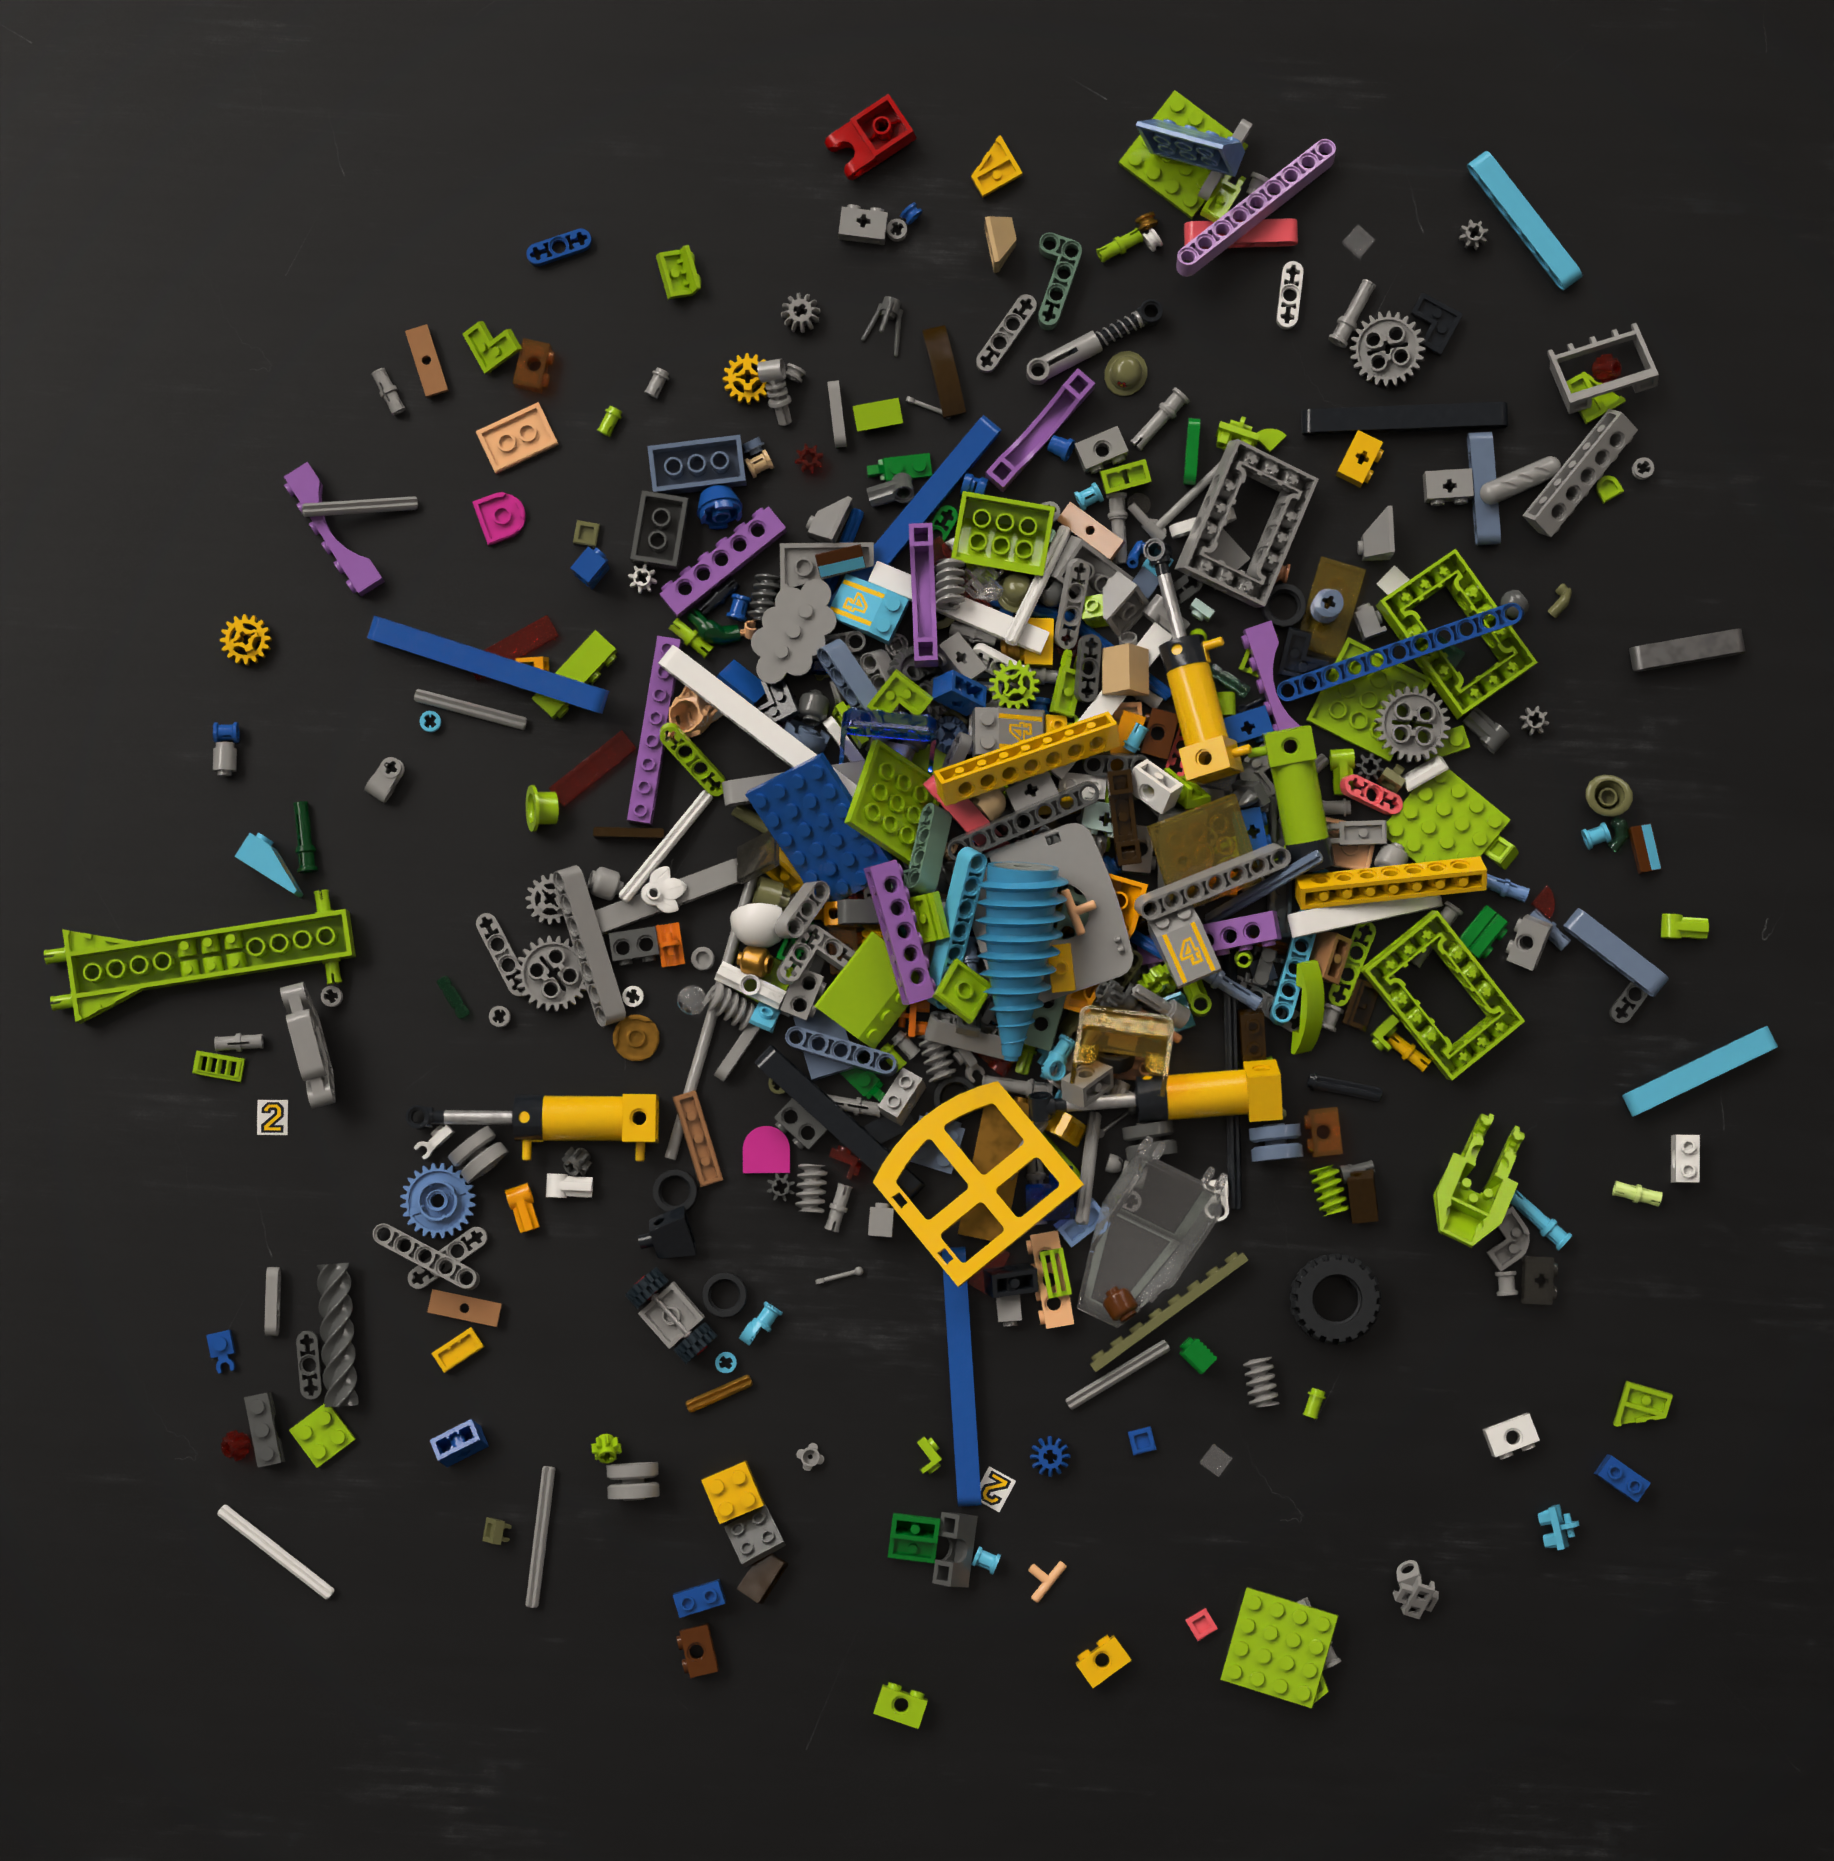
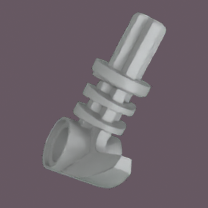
M781 358L758 362L759 379L761 383L768 382L765 384V388L769 390L767 391V396L770 398L768 401L769 407L775 408L779 425H788L792 422L788 407L792 400L790 395H785L788 393V389L784 387L786 386L784 380L786 378L784 361Z

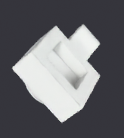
M439 1125L432 1131V1138L428 1142H418L414 1149L418 1150L421 1146H425L427 1153L422 1158L428 1159L432 1152L439 1148L455 1132L449 1125L444 1127Z

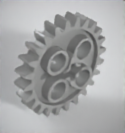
M1390 311L1387 312L1386 317H1383L1381 312H1378V319L1376 320L1370 315L1369 324L1364 321L1361 322L1364 327L1363 330L1355 329L1359 337L1351 338L1356 343L1355 346L1350 347L1351 351L1356 352V354L1351 356V360H1358L1354 368H1362L1359 373L1361 377L1368 374L1367 382H1371L1375 378L1376 386H1379L1381 381H1384L1386 388H1388L1390 381H1393L1394 385L1398 386V379L1406 383L1405 376L1407 374L1414 377L1413 368L1421 369L1417 361L1425 360L1424 357L1419 355V353L1426 352V348L1420 346L1425 342V339L1417 338L1422 333L1421 329L1414 331L1417 325L1416 322L1408 324V316L1401 320L1400 312H1397L1395 317H1392ZM1401 330L1403 332L1402 337L1399 340H1392L1391 333L1393 331ZM1379 336L1380 342L1376 346L1368 345L1370 337ZM1403 343H1408L1406 347H1397ZM1389 344L1392 348L1390 349V354H1386L1385 351H1382L1385 350V345ZM1380 351L1371 356H1368V352ZM1399 353H1407L1408 358L1405 362L1398 363L1396 361V356ZM1377 358L1385 360L1384 366L1380 369L1373 367V363Z
M1406 686L1403 693L1397 689L1395 690L1396 697L1389 694L1387 695L1389 702L1382 701L1380 703L1384 709L1376 710V713L1381 718L1374 719L1375 723L1380 724V727L1374 729V732H1381V736L1377 738V741H1385L1382 749L1391 748L1389 756L1396 752L1398 753L1397 760H1401L1405 756L1406 762L1409 763L1414 756L1415 761L1420 762L1421 755L1427 760L1430 758L1429 752L1433 755L1438 753L1435 746L1438 748L1444 747L1440 740L1448 739V736L1443 732L1451 729V727L1445 725V722L1450 720V717L1443 716V713L1448 709H1440L1439 706L1443 701L1435 702V693L1427 696L1426 688L1419 693L1418 686H1415L1412 692H1410L1409 687ZM1398 706L1406 708V717H1400L1397 714ZM1421 708L1429 711L1430 717L1428 720L1421 718ZM1413 719L1414 724H1431L1432 729L1423 726H1417L1412 729L1411 725L1392 724V720L1407 723ZM1396 729H1401L1404 732L1405 737L1402 741L1396 739L1394 735ZM1420 731L1426 733L1428 738L1426 743H1421L1418 740L1417 735Z
M548 936L546 943L541 938H538V946L531 942L529 944L531 951L523 949L522 952L526 957H518L517 959L522 963V965L515 966V970L521 972V974L514 977L516 980H521V983L517 985V989L524 988L525 991L521 997L529 995L528 1004L535 1000L537 1002L536 1009H539L543 1004L545 1005V1012H548L550 1006H553L555 1012H558L559 1005H562L567 1010V1002L576 1005L574 997L582 999L583 995L580 990L587 991L586 986L583 984L584 979L574 947L568 946L569 939L563 944L561 943L560 936L556 938L555 942H552L551 936ZM552 952L559 953L561 955V962H551L549 954ZM540 957H543L545 959L547 965L552 971H558L556 978L560 981V983L563 986H565L566 991H562L557 980L554 977L549 978L547 976L549 970L540 961ZM537 965L541 967L543 974L540 977L533 976L530 973L532 966ZM565 971L573 972L575 974V981L566 982L563 978V973ZM548 984L553 985L556 988V994L548 996L544 992V986Z

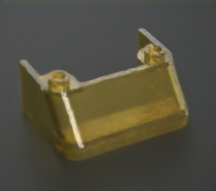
M1096 1005L1083 1007L1079 1014L1070 1083L1075 1084L1077 1064L1091 1065L1095 1063L1098 1051L1144 1057L1146 1070L1152 1075L1162 1076L1160 1096L1165 1097L1174 1033L1173 1020L1166 1015Z

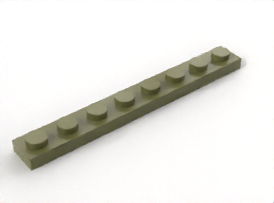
M1236 1252L1232 1253L1224 1259L1226 1264L1220 1269L1216 1265L1205 1273L1207 1278L1201 1283L1197 1279L1186 1287L1188 1290L1186 1294L1180 1296L1178 1293L1167 1301L1169 1306L1164 1310L1158 1308L1149 1314L1150 1320L1145 1324L1138 1322L1130 1328L1131 1334L1126 1338L1119 1336L1110 1343L1112 1348L1104 1353L1103 1350H1100L1091 1357L1093 1362L1090 1363L1092 1369L1095 1372L1100 1370L1247 1262V1257L1244 1253L1239 1255Z

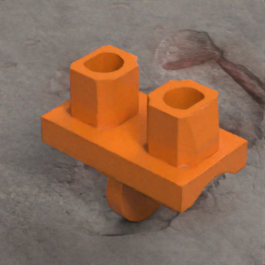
M679 922L657 925L656 932L662 968L684 965L685 958Z
M923 1000L910 1004V1013H906L905 1009L899 1017L898 1027L905 1028V1021L909 1019L908 1038L925 1035L928 1022L916 1021L917 1012L930 1013V1003Z

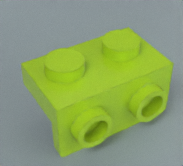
M684 245L680 250L660 252L656 255L668 300L693 296L701 289V278L697 274L695 257L689 245Z
M1169 767L1164 768L1166 773L1183 784L1177 802L1185 809H1197L1200 806L1210 804L1211 795L1198 784L1186 781L1185 775L1178 776Z

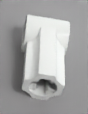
M547 1173L546 1197H592L593 1177Z

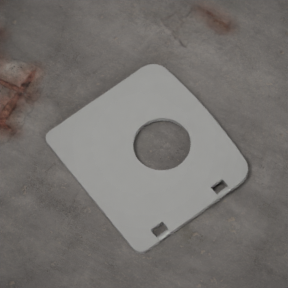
M1070 823L983 853L986 858H990L991 862H1030L1056 866L1059 868V876L1067 879L1069 885L1080 890L1087 902L1095 901L1097 908L1089 911L1088 921L1084 927L1085 934L1076 935L1066 940L1054 939L1051 941V945L1071 943L1076 990L1052 993V989L1040 992L1038 999L1043 1003L1109 981L1110 979L1118 978L1130 970L1134 956L1123 913L1106 865L1088 828L1082 824ZM1059 834L1061 841L1048 846L1046 838ZM987 867L985 870L983 882L987 881ZM981 888L978 901L986 898V890ZM977 904L972 923L975 937L986 934V925L975 921L986 916V908ZM976 939L980 952H986V943ZM984 960L986 969L988 970L989 967L987 960ZM1050 974L1045 975L1043 980L1051 985Z

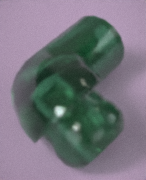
M1618 816L1611 820V826L1615 829L1616 836L1608 845L1615 853L1619 851L1629 837L1627 821Z

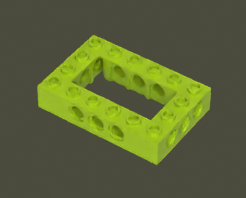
M1455 548L1384 597L1376 607L1399 640H1403L1427 632V629L1420 621L1421 617L1412 609L1443 587L1448 589L1467 617L1496 608L1497 605ZM1491 614L1487 615L1484 618V625L1487 628L1495 626L1496 618ZM1512 626L1481 636L1497 657L1499 663H1495L1486 672L1476 676L1464 687H1462L1464 683L1460 671L1457 673L1447 659L1448 655L1446 652L1443 653L1442 650L1414 659L1457 720L1538 663ZM1425 638L1418 639L1416 643L1418 650L1425 651L1428 648V641Z
M1435 910L1429 912L1360 968V971L1445 1078L1451 1081L1525 1022L1442 915ZM1429 945L1486 1015L1483 1020L1453 1044L1435 1026L1434 1019L1428 1017L1420 1007L1421 1003L1419 1000L1414 999L1404 987L1406 986L1404 981L1396 978L1394 975L1400 968L1407 967V963L1416 955L1424 953Z

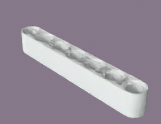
M1441 895L1315 908L1289 914L1287 918L1292 938H1298L1442 907L1443 903Z

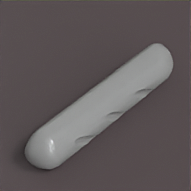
M1544 457L1485 483L1480 489V497L1483 502L1489 505L1501 502L1551 480L1562 467L1561 463L1556 457Z

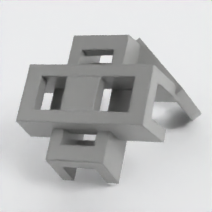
M1408 1560L1401 1563L1396 1571L1400 1590L1393 1591L1394 1599L1396 1602L1403 1603L1401 1607L1403 1615L1420 1619L1424 1610L1430 1612L1433 1610L1439 1598V1591H1435V1583L1433 1581L1429 1585L1422 1584L1420 1568L1416 1561ZM1408 1566L1414 1567L1411 1572L1402 1573L1404 1568ZM1418 1594L1424 1595V1597H1423V1598L1417 1597V1595H1418Z

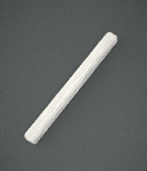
M1059 526L1048 548L1043 577L1034 576L1005 635L1004 640L1007 644L1017 645L1071 535L1069 527Z
M706 790L700 793L619 893L620 899L626 903L630 902L650 877L651 873L656 870L712 801V795Z
M223 1505L217 1513L219 1517L324 1599H329L335 1591L333 1587L228 1505Z

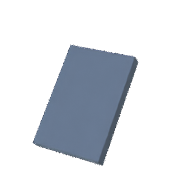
M819 1009L816 1010L813 1018H808V1021L793 1016L795 1025L798 1027L849 1041L846 1030ZM798 1033L801 1042L803 1039L802 1033ZM816 1040L813 1046L814 1049L817 1051L822 1050L825 1047V1040ZM840 1046L836 1050V1056L844 1057L848 1053L846 1046ZM803 1052L812 1081L855 1069V1067Z

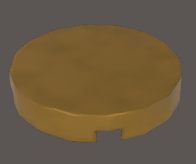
M629 1015L625 1017L624 1020L616 1025L613 1032V1044L617 1052L623 1058L631 1061H643L651 1057L657 1050L660 1042L656 1024L648 1017L642 1015Z

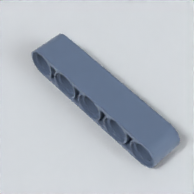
M1492 431L1468 433L1469 468H1472L1474 490L1472 509L1475 542L1477 546L1500 544L1498 503L1493 505L1486 504L1480 497L1482 485L1496 479Z
M836 639L819 648L817 656L820 663L872 740L879 739L884 743L899 735L901 728L893 713L884 721L867 707L878 691L846 644L841 639Z
M1577 908L1563 925V928L1651 997L1654 998L1669 980L1661 970L1580 908Z
M798 1026L788 1029L785 1035L786 1042L797 1051L887 1077L893 1076L898 1070L897 1060L892 1054ZM797 1032L802 1033V1041L798 1044H793L791 1042L792 1035ZM816 1040H825V1047L822 1050L817 1051L814 1049L813 1046ZM840 1046L848 1048V1053L844 1057L836 1056V1050ZM864 1052L869 1053V1062L866 1064L859 1063L858 1058L860 1054ZM890 1059L893 1061L892 1068L887 1071L882 1070V1061Z

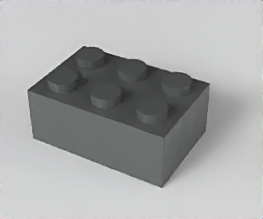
M642 490L630 557L632 564H646L650 567L678 571L690 505L688 498Z

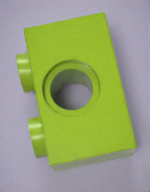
M888 1682V1685L883 1684L873 1714L919 1729L928 1699L924 1698L925 1694L915 1690H911L910 1693L902 1691V1686L892 1682ZM898 1698L907 1700L908 1707L905 1710H898L895 1707L894 1703Z

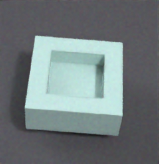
M1198 598L1194 599L1189 608L1192 610L1191 614L1199 621L1206 620L1208 622L1215 612Z

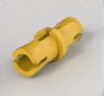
M1396 1032L1387 1040L1391 1047L1402 1055V1059L1409 1060L1421 1072L1432 1061L1415 1048L1416 1045L1413 1043L1409 1044Z

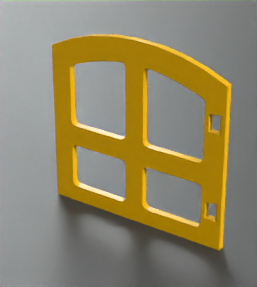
M998 1081L961 1093L925 1115L894 1146L873 1181V1184L958 1288L1084 1186L1083 1182ZM995 1105L1021 1136L1024 1143L991 1171L983 1175L945 1131V1126L975 1110ZM930 1140L968 1184V1189L932 1219L927 1220L897 1185V1180L926 1141ZM1040 1159L1059 1182V1186L1022 1217H1017L997 1194V1189L1031 1161ZM899 1193L907 1201L903 1208L893 1199ZM978 1204H984L1003 1226L1004 1230L972 1258L963 1263L947 1246L941 1236ZM944 1249L953 1258L948 1264L938 1254Z

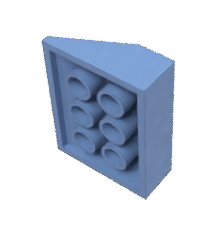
M1151 119L1137 121L1136 127L1151 154L1230 176H1236L1245 153L1238 139L1234 137H1219L1217 133L1212 131L1201 132L1190 125L1179 126L1169 119H1164L1163 121Z

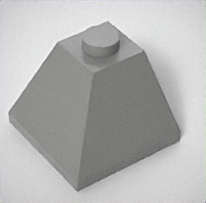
M847 496L817 511L815 517L811 515L806 525V528L809 529L807 532L808 536L821 543H836L853 508V499Z
M1387 506L1362 535L1361 541H1357L1358 555H1362V561L1390 560L1395 553L1393 506Z
M1117 571L1114 576L1107 580L1106 585L1103 587V618L1119 639V635L1130 631L1143 616L1142 611L1149 601L1137 584Z

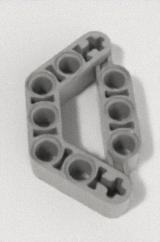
M304 982L280 988V993L288 1013L286 1015L287 1025L303 1081H306L310 1106L314 1109L336 1103L333 1069L330 1068L332 1065L318 1013Z

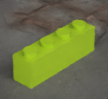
M595 630L555 674L586 684L589 682L593 684L601 676L600 670L605 665L609 667L616 660L617 656L615 654L617 650ZM538 693L532 697V700L554 720L557 717L562 718L569 710V703Z

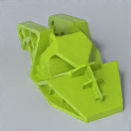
M1491 1113L1488 1116L1480 1114L1461 1155L1452 1154L1449 1164L1433 1194L1439 1233L1470 1248L1502 1224L1518 1185L1517 1182L1508 1178L1517 1157L1516 1152L1525 1138V1134L1519 1130L1520 1127L1515 1126L1501 1151L1487 1184L1483 1187V1193L1470 1190L1472 1182L1466 1177L1476 1165V1158L1484 1143V1136L1493 1122L1494 1115Z

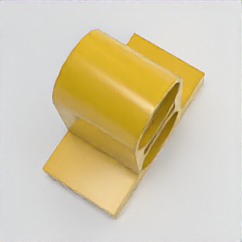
M1060 1112L1055 1113V1116L1047 1121L1048 1126L1045 1129L1069 1144L1078 1147L1086 1132V1125L1072 1115Z

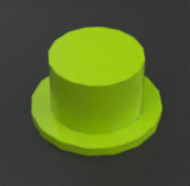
M530 785L526 794V818L529 830L535 832L538 825L557 823L559 804L556 792H537L535 785Z

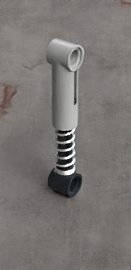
M1148 299L1135 312H1132L1131 316H1124V319L1121 321L1117 320L1116 324H1110L1108 328L1103 327L1100 332L1096 331L1094 333L1092 330L1040 358L1032 359L1027 365L1026 376L1028 381L1033 385H1042L1051 377L1103 351V345H1108L1111 341L1115 342V339L1118 337L1123 338L1122 335L1130 334V331L1134 329L1137 331V328L1156 326L1162 318V305L1155 299ZM1152 308L1157 312V315L1150 318L1145 315L1144 311ZM1034 367H1041L1044 370V374L1042 376H1035L1032 373V369Z

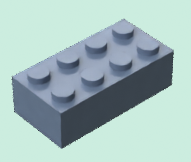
M740 435L647 446L652 488L655 493L675 495L704 491L715 485H726L729 487L747 486Z

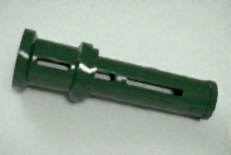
M295 802L293 806L298 844L295 853L298 854L299 863L297 873L317 872L318 867L315 866L314 857L316 847L312 845L308 802Z

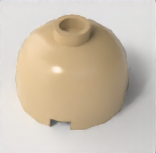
M1004 787L969 798L990 822L999 819L1006 807V798L1002 793L1005 791Z

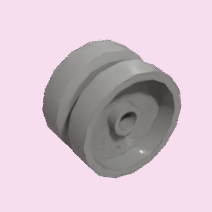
M489 1126L473 1134L448 1156V1159L455 1167H460L469 1161L461 1171V1175L468 1184L489 1172L509 1152L501 1142H497L487 1148L496 1136Z
M658 1462L606 1465L607 1478L610 1480H622V1483L611 1484L607 1487L608 1499L630 1501L660 1496L659 1483L653 1481L644 1482V1478H654L659 1475Z

